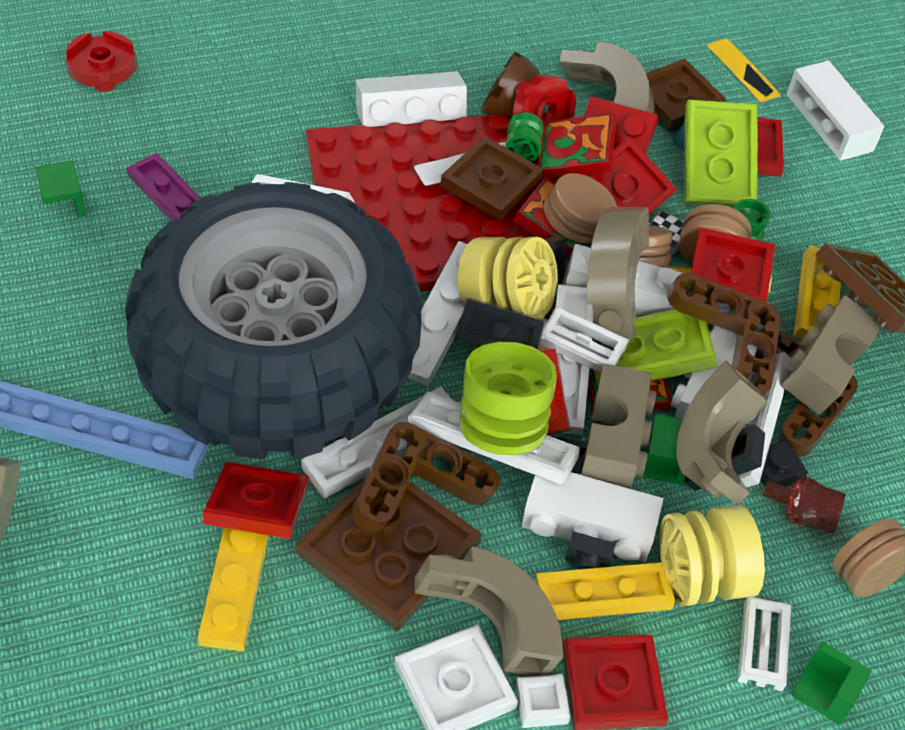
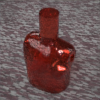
M809 477L798 478L791 488L767 481L763 492V497L786 504V516L792 523L816 528L834 534L837 528L846 495L843 492L826 487Z

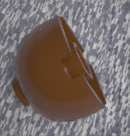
M517 51L512 53L504 66L506 69L497 77L480 110L484 114L492 116L501 114L510 120L513 117V107L517 98L516 89L522 81H530L533 77L541 74L532 61Z

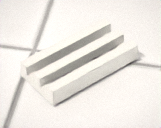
M556 306L545 325L540 344L549 349L556 348L558 353L601 373L603 363L610 365L618 364L621 354L627 348L629 340ZM557 322H560L581 333L576 334L570 330H567L557 325ZM591 338L613 347L614 350L612 351L591 341Z
M757 597L746 598L743 609L737 682L747 683L748 680L756 681L755 686L765 687L766 684L774 685V690L783 691L787 684L791 618L790 604ZM756 609H760L761 618L756 669L751 668L755 614ZM772 612L778 613L775 672L768 671Z

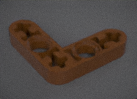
M690 273L678 275L667 291L669 304L681 313L737 333L732 366L745 377L751 371L755 372L752 375L751 382L765 396L770 390L773 380L781 322L777 309L766 301ZM719 300L727 303L732 313L728 314L720 311L715 301ZM760 321L764 327L758 332L756 330L759 327ZM750 344L758 347L763 353V358L760 359L752 356L747 349V345Z
M779 330L776 354L785 352L791 358L799 348L803 351L804 347L799 344L800 341ZM758 348L754 357L762 359L763 353ZM854 375L851 377L843 393L825 409L828 414L826 418H818L812 415L808 406L801 401L785 420L778 436V443L783 441L790 443L798 457L807 456L811 453L850 404L858 388ZM802 425L808 429L805 436L799 440L793 437L801 430Z
M400 422L395 424L384 438L353 503L352 518L363 530L378 532L384 529L395 514L412 474L473 505H483L490 500L499 488V476L489 464L413 424ZM400 439L408 442L407 449L402 457L394 455L400 445ZM440 456L446 459L450 464V471L443 472L435 468L431 457ZM389 468L393 470L398 476L399 483L389 484L383 481L379 475V469ZM460 469L464 471L460 476L461 479L455 477ZM474 478H477L480 481H482V489H479L475 486L476 480ZM376 495L384 497L377 509L378 514H371L369 512L370 504Z

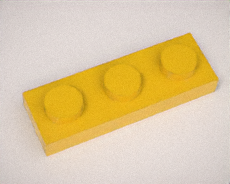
M813 245L806 249L802 259L793 336L803 339L814 325L816 327L819 326L814 320L828 303L835 306L840 300L841 282L832 279L824 272L823 266L825 264L815 255L820 248Z
M229 528L223 529L198 634L199 646L245 651L269 535Z
M662 562L536 573L535 582L548 598L558 620L672 610L675 604L672 586L667 579Z

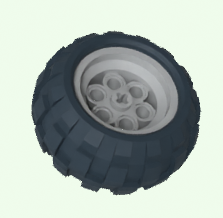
M256 182L234 186V190L220 195H208L189 205L188 209L181 212L179 220L169 221L146 247L141 261L142 270L135 269L126 298L125 314L130 355L136 365L139 379L164 414L172 411L174 419L181 429L195 440L207 446L209 443L214 446L220 443L228 444L235 455L256 459L266 458L268 451H291L293 458L321 453L325 442L333 439L340 440L344 437L350 441L371 427L383 405L390 408L412 371L414 356L420 346L422 300L417 279L410 264H405L406 258L392 233L375 218L367 217L364 210L353 201L337 193L325 194L311 189V185L294 182L262 185Z

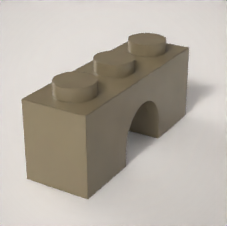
M846 295L835 306L828 303L820 311L814 320L819 326L816 327L814 325L799 343L804 347L803 351L799 348L784 367L789 373L781 386L819 415L843 393L856 371L850 365L870 347L881 328L874 316Z
M603 363L591 420L604 422L612 426L592 423L581 475L629 489L632 487L635 476L643 477L647 452L640 451L641 445L647 446L652 421L645 420V414L652 415L656 399V391L649 390L652 373Z

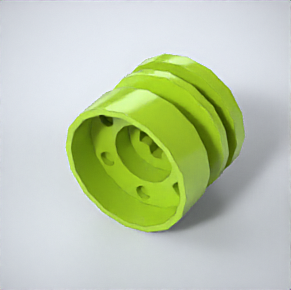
M495 342L485 344L472 351L465 364L464 394L461 399L459 416L460 431L466 440L480 450L496 455L515 456L531 452L540 446L548 433V420L551 415L550 404L554 397L557 379L556 368L547 355L536 348L517 342Z

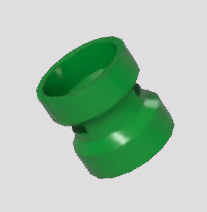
M527 112L514 115L509 120L505 148L530 162L536 160L540 156L542 147L541 139L544 127L541 119Z
M756 199L740 200L734 209L748 219L752 229L751 239L762 241L764 229L770 219L769 208L763 202Z

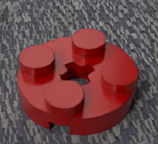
M102 31L103 36L92 37L90 32L76 37L66 48V66L69 76L77 82L95 87L100 92H109L116 87V84L128 79L137 69L134 47L127 37L112 31Z
M552 74L537 75L530 81H522L518 85L513 116L524 112L532 113L541 119L543 127L546 121L574 118L576 112L575 93L572 89L568 88L566 84L568 82ZM546 104L548 105V111L543 112L541 117L542 108Z

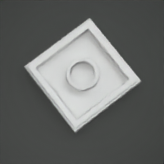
M478 624L395 656L394 665L425 730H467L517 709L518 700Z

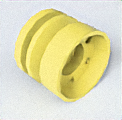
M480 237L472 239L465 247L458 267V292L462 304L465 308L467 299L473 298L544 318L552 307L558 283L557 263L553 250L547 241L540 237H513L509 239L504 237Z
M739 504L712 508L707 511L705 517L697 510L689 511L684 515L680 512L671 513L663 517L659 537L660 559L663 563L667 579L672 586L676 604L680 607L697 604L698 601L701 604L713 602L717 594L725 601L753 597L759 594L763 586L765 573L764 552L757 525L746 507Z

